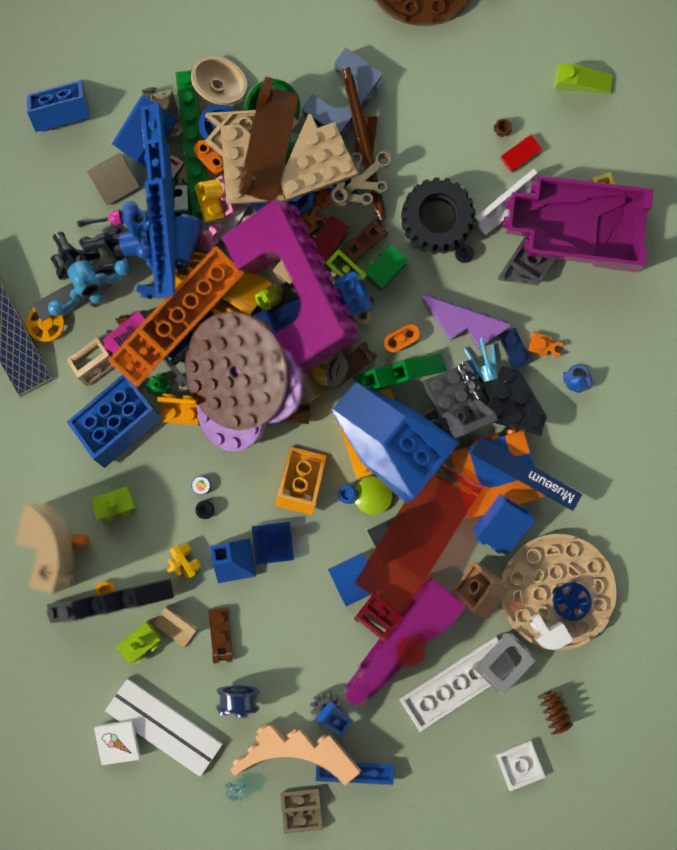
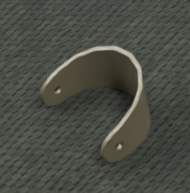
M172 89L152 93L151 101L161 104L163 109L178 120L168 137L175 138L183 134L181 119Z

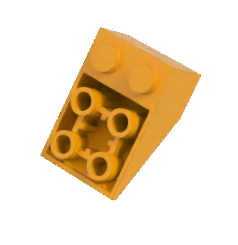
M244 272L238 281L210 309V312L215 315L226 312H243L253 316L259 307L255 300V294L273 283L259 274Z

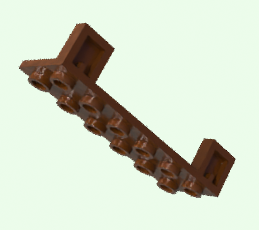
M265 76L259 92L238 193L272 202L278 197L298 95L275 88V86H272L273 78Z

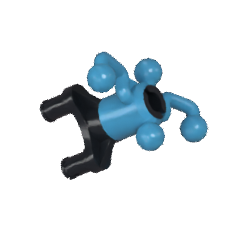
M57 232L59 238L54 234L53 240L58 247V253L51 257V262L56 268V275L59 280L70 278L75 288L70 292L72 299L63 306L60 301H51L48 305V311L52 315L63 316L79 303L81 297H89L91 302L97 304L102 302L104 293L100 290V286L104 283L112 284L128 277L130 273L129 263L125 260L115 263L116 274L107 276L104 273L96 275L92 265L100 259L101 254L98 249L86 252L83 244H87L83 243V240L90 239V237L85 236L79 240V245L83 249L79 250L68 243L64 232Z

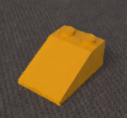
M289 446L275 506L312 515L327 455Z

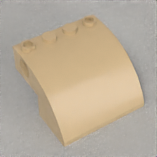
M46 503L24 505L15 544L38 549L29 587L53 594L73 586L75 581L73 572L76 561L75 544H72L73 535L66 521L53 507Z

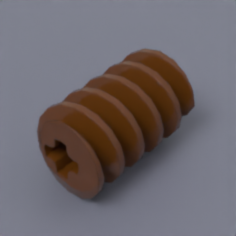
M554 690L537 696L538 699H544L540 706H547L543 714L550 715L545 719L546 721H552L548 728H555L551 735L564 733L573 727V722L568 721L571 718L570 714L566 713L568 708L563 706L565 700L560 699L563 695L562 692Z

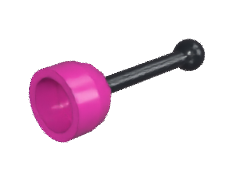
M114 210L110 212L107 218L88 221L78 220L77 226L83 227L87 224L106 221L115 226L123 225V215L121 210Z

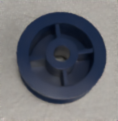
M242 685L224 686L217 689V694L220 697L216 710L219 711V715L236 714L238 718H246L248 714L259 711V706L256 705L257 695L260 694L259 689Z

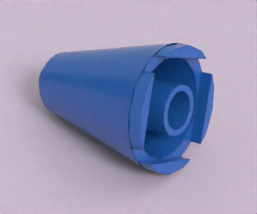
M181 214L180 217H174L175 269L183 270L189 266L202 232L200 220L189 214Z

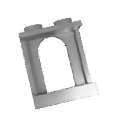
M503 633L501 635L502 638L481 661H476L472 666L499 695H505L535 662L532 658L533 654L527 648H522L518 644V638L512 633ZM512 647L522 659L513 671L501 681L489 667L507 648Z

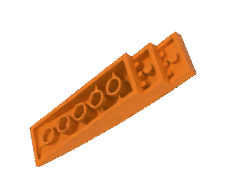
M215 246L175 288V295L168 296L109 358L108 362L133 385L138 387L238 281L244 272L237 270L234 262Z

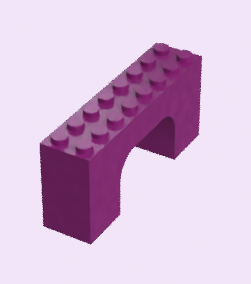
M275 199L224 234L222 239L237 270L258 274L278 259L282 260L301 298L302 306L298 318L274 334L277 341L280 340L283 348L292 355L291 358L296 366L300 367L301 372L306 373L361 339L358 333L359 328L350 317L351 313L348 307L341 300V292L333 284V276L326 270L324 266L325 261L316 250L317 245L307 232V225L299 217V209L295 205Z

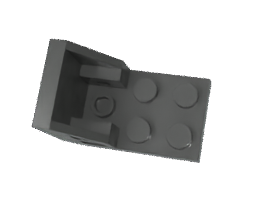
M458 367L422 381L443 431L454 439L498 420L496 414L479 399L472 401L462 381Z

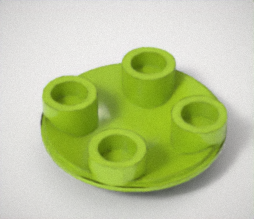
M367 477L360 481L356 487L358 490L356 505L364 513L370 515L383 513L392 502V490L378 477Z

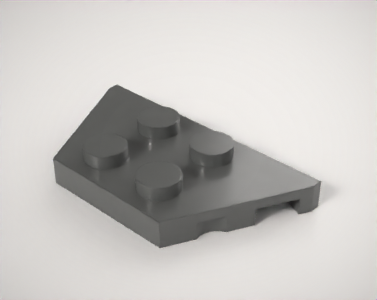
M525 236L497 279L538 286L555 259L526 256L527 250H524L525 238L528 237Z

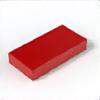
M530 134L501 155L500 159L512 173L542 151V148Z

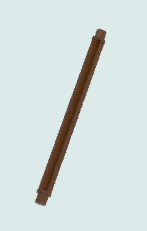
M350 67L342 69L344 76L342 78L349 100L364 169L366 170L374 164L354 74H352ZM377 172L368 178L367 182H379ZM370 190L373 197L374 212L377 214L378 221L386 219V209L382 194L375 190Z

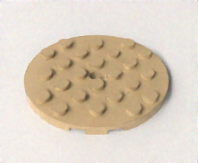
M547 534L526 542L510 557L501 577V580L510 588L501 600L502 609L508 622L525 640L542 648L545 647L541 646L533 638L540 633H535L530 625L532 622L530 616L535 613L540 615L547 628H550L559 621L563 623L573 639L572 642L562 648L550 650H569L590 642L598 633H601L610 621L609 618L615 608L616 582L608 561L592 544L572 535ZM557 586L563 589V594L560 597H555L552 593L553 589Z

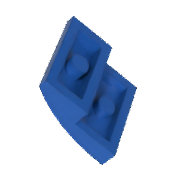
M363 553L328 569L345 606L380 590Z

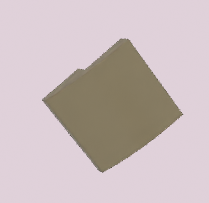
M120 152L87 170L106 205L140 187Z
M319 789L280 793L284 834L323 830Z

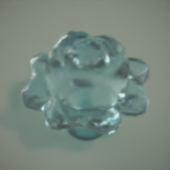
M229 782L225 785L227 788L225 793L228 799L232 802L244 800L242 790L245 788V785L242 782H239L237 785Z

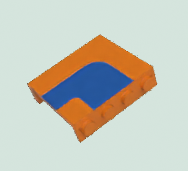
M517 429L506 431L507 435L500 437L499 434L488 437L489 442L534 466L524 431L518 432ZM478 440L470 442V446L463 448L462 444L458 445L450 454L466 508L467 519L484 515L499 494L517 504L543 498V494L472 455L471 452Z

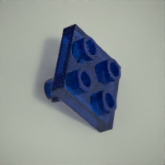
M290 522L251 526L256 565L294 560Z

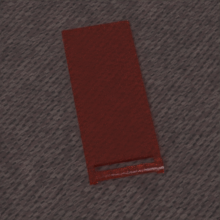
M445 463L439 469L472 489V494L469 495L434 473L413 500L403 503L354 582L355 585L403 615L484 486L480 483H475Z

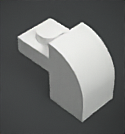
M535 613L530 616L532 620L530 623L535 633H540L533 638L541 646L547 649H559L573 641L564 624L560 621L547 628L539 614Z

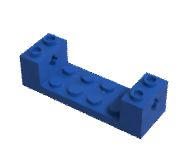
M353 271L337 278V282L333 283L335 288L341 292V300L348 307L351 319L374 309L360 273ZM301 298L271 311L264 310L251 317L267 324L272 329L271 332L274 335L298 318L302 306Z

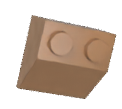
M473 561L452 592L473 614L488 619L510 588L498 576L476 561Z

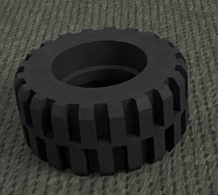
M435 177L432 181L426 179L421 185L417 184L414 186L413 190L406 196L401 213L402 229L405 230L406 238L412 241L411 244L414 247L418 246L421 248L420 251H430L431 254L436 255L437 252L446 254L450 250L454 251L469 236L475 222L474 202L472 198L468 197L469 192L466 189L462 190L460 188L461 184L458 182L453 184L450 182L451 179L445 178L443 181L440 180V177ZM441 200L448 203L454 209L456 221L449 231L435 233L424 227L420 220V211L427 202Z

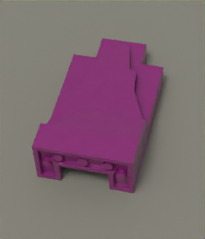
M537 176L535 181L531 183L530 193L533 194L512 192L510 198H506L505 209H508V217H504L503 228H506V234L528 237L525 238L524 250H527L526 256L592 263L594 267L628 272H638L646 265L647 247L644 246L647 212L652 209L654 189Z
M428 575L400 611L405 616L384 644L378 640L359 664L357 672L344 687L345 699L353 706L355 704L361 706L366 698L370 700L390 679L392 680L407 661L428 640L433 641L451 626L466 605Z

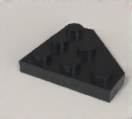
M502 366L489 408L496 414L498 419L492 423L542 436L547 415L521 371Z

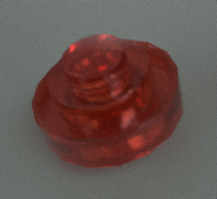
M408 636L399 640L396 645L395 654L400 664L411 668L422 663L426 651L421 640Z

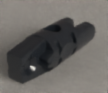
M467 360L457 365L462 381L470 396L473 397L474 401L479 399L482 403L488 405L490 399L485 390L486 387L471 362Z

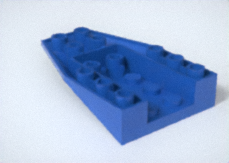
M357 382L351 386L331 409L362 464L405 503L417 496L460 443L412 408Z

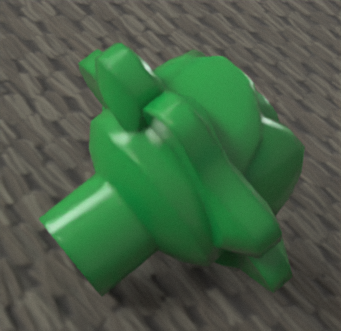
M160 374L150 376V381L146 384L149 388L148 392L156 397L166 394L167 389L170 387L167 383L168 378L162 377Z

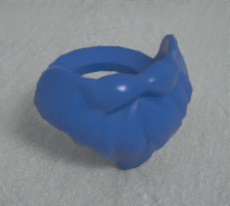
M573 365L568 372H563V380L571 391L581 393L590 389L593 385L591 374L583 365ZM573 370H584L587 378L573 376Z

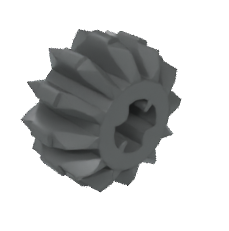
M321 691V699L316 695L314 696L316 702H311L310 706L315 708L311 710L312 715L317 714L315 721H317L316 718L321 713L324 704L333 702L337 707L343 704L342 701L335 702L338 699L337 694L331 698V691H328V696H325L324 692Z

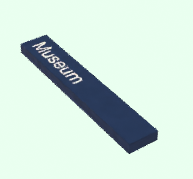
M482 437L479 438L471 452L477 458L571 511H574L583 495Z

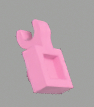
M216 222L208 231L206 229L203 230L196 247L203 253L209 254L219 244L220 241L216 236L223 226Z

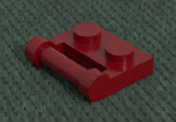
M374 592L354 617V620L361 622L379 637V641L384 644L405 616ZM365 613H369L384 627H386L387 630L383 632L379 627H377L374 623H372L368 618L364 616Z

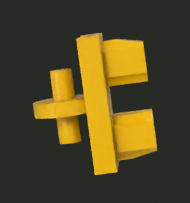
M188 543L179 547L176 545L169 550L173 557L168 560L171 565L167 569L168 573L174 570L178 577L183 572L188 580L202 567L197 559L190 563L187 562L185 556L192 552Z

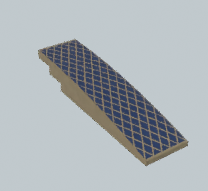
M0 278V364L18 396L21 397L53 380V377L35 341L29 334L26 324L3 279Z

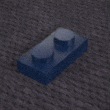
M515 327L497 336L513 369L516 370L532 362Z

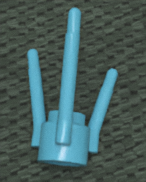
M480 338L486 366L481 367L482 371L466 347L464 351L480 378L483 379V382L498 378L497 373L499 372L495 345L492 344L491 346L492 364H490L484 339Z

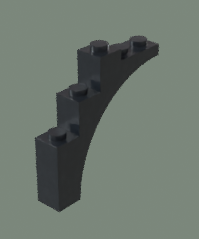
M171 579L47 604V616L50 619V623L71 622L174 598Z

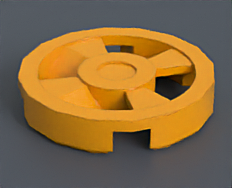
M34 308L29 312L26 327L34 339L41 342H52L62 335L65 325L64 316L55 315L44 321H41L40 318L38 321L31 320L32 316L35 314L38 316ZM54 325L60 326L57 333L53 330ZM41 330H43L42 338L37 336Z

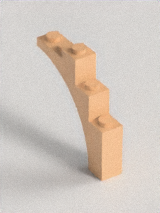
M264 724L257 730L258 735L255 739L259 742V745L257 743L253 744L247 750L249 754L244 758L240 756L232 763L234 767L231 769V772L236 776L251 765L263 760L278 757H294L322 766L334 774L344 785L348 784L362 771L332 734L328 737L324 734L316 741L318 744L316 746L303 729L299 731L294 729L286 736L288 738L286 741L273 724L268 726Z

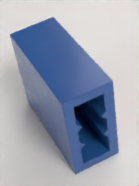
M499 494L475 525L473 531L479 543L489 545L497 553L502 552L508 555L534 523L535 519L529 510Z

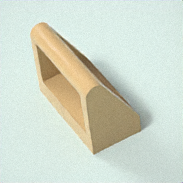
M98 337L66 359L77 378L86 387L114 367L108 362L111 355L105 350ZM99 346L103 353L81 369H78L75 362Z

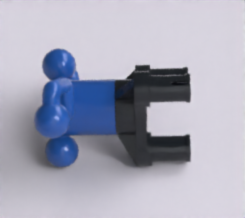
M128 201L123 205V212L129 231L122 232L120 228L112 229L111 232L98 234L94 238L83 240V243H87L83 244L86 252L102 248L108 252L113 261L99 265V273L106 275L115 274V263L120 260L128 262V258L138 255L141 259H146L148 267L153 272L149 222L146 221L143 224V228L135 225L133 216L138 213L139 209L138 205L133 201Z

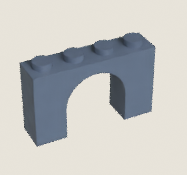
M345 48L335 61L334 69L343 75V68H351L362 108L370 103L372 99L371 94L374 90L378 91L382 86L383 73ZM312 94L301 109L302 115L307 118L308 114H311L315 124L319 127L335 122L340 135L343 137L347 135L351 128L349 125L353 119L349 105L342 108L332 107Z

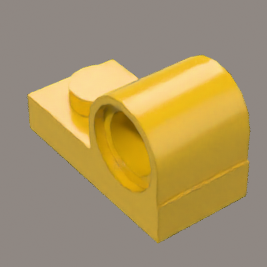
M215 179L196 184L194 188L204 222L218 221L225 218L219 200L223 195L221 181Z

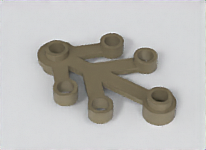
M386 151L379 152L376 156V162L360 175L359 169L362 163V155L357 152L353 153L351 160L358 174L356 177L351 178V183L346 187L345 181L337 183V188L330 195L331 202L338 207L345 206L348 202H358L364 206H370L373 202L371 194L357 195L351 193L355 189L375 190L379 194H384L387 191L386 182H366V180L380 168L390 166L391 155ZM357 156L360 160L355 162L353 158ZM384 158L387 162L382 164L380 160ZM384 185L385 189L380 190L378 189V186ZM338 195H342L344 198L342 200H338L336 197ZM369 197L371 200L370 202H365L363 199Z

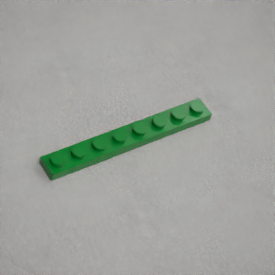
M192 70L175 72L191 212L192 216L203 220L194 186L199 182L208 181L206 167L196 157L194 152L195 144L203 140V137L199 130L200 109L198 92L193 87L191 81Z

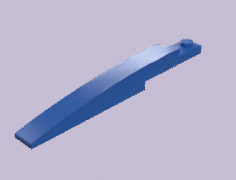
M155 103L142 106L141 112L148 181H145L155 294L156 298H163L175 295V220L170 147L165 142L162 105Z

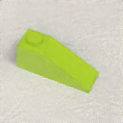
M559 63L555 72L554 89L611 94L613 74L581 65Z

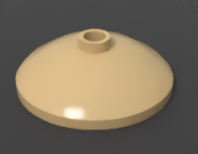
M218 56L204 57L195 63L191 71L193 87L199 95L209 102L218 105H232L239 102L246 93L247 80L244 73L236 64L228 59Z

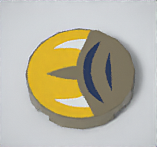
M338 352L311 369L312 378L316 383L324 387L337 386L345 380L348 374L346 358L341 352Z

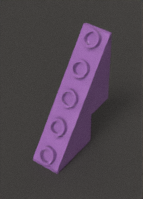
M425 293L422 296L421 300L449 340H452L466 330L479 349L481 347L480 338H483L486 344L510 327L505 319L497 318L495 320L484 312L477 314L472 312V309L467 306H461L460 308L454 306V303L449 300L443 299V302L436 300V297L431 294Z

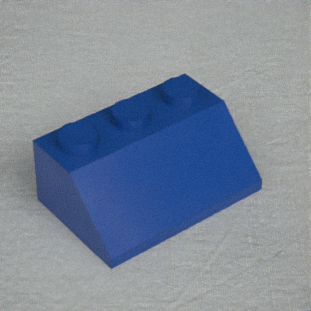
M82 80L27 95V113L35 132H45L57 126L64 127L71 122H82L90 117V108Z
M141 95L113 140L112 145L135 162L147 168L141 107L155 103ZM162 108L166 141L178 120Z

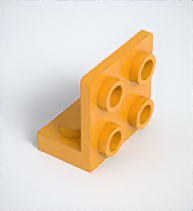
M163 394V397H158V401L162 403L161 416L163 419L160 422L199 425L197 417L198 401L194 400L193 396H182V399H177L175 395Z

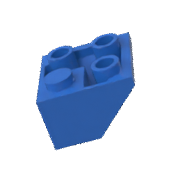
M250 538L210 546L213 568L218 583L256 577Z

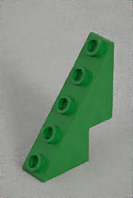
M442 353L376 368L354 376L353 379L354 383H360L376 391L443 373L447 370Z

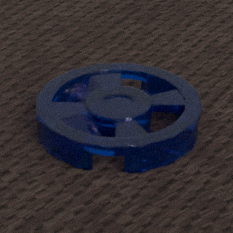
M566 582L554 591L552 604L560 617L565 620L576 621L588 614L592 600L589 591L583 585L576 582ZM566 587L568 588L569 594L565 595L561 591ZM584 591L586 597L579 599L578 595ZM564 603L566 608L561 612L557 605ZM579 608L583 613L577 616L574 609Z

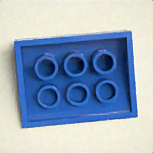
M121 375L69 419L67 423L93 460L105 468L163 418L139 388L133 385L124 375Z

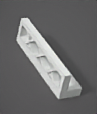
M532 169L474 218V224L484 236L502 223L504 217H508V209H505L506 198H510L512 192L533 194L530 193L532 181L536 179L537 172L535 169Z

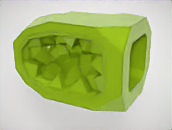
M271 284L256 293L255 300L263 311L269 310L282 301L284 292L280 285Z

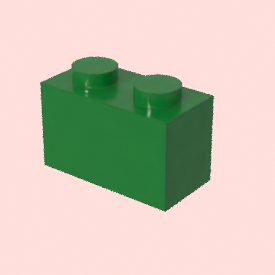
M392 245L389 248L385 247L378 254L380 258L376 262L371 261L365 268L367 270L365 272L367 278L381 291L408 264V260Z

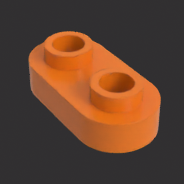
M205 140L198 141L194 147L196 157L211 173L215 175L222 174L224 172L223 157L205 143ZM202 147L207 148L205 152H202L200 149ZM214 161H220V164L217 166L213 163Z
M407 324L388 334L384 339V348L390 353H396L413 344L420 335L418 327L414 324ZM406 332H413V337H407ZM391 340L396 341L397 345L395 347L390 346L389 342Z

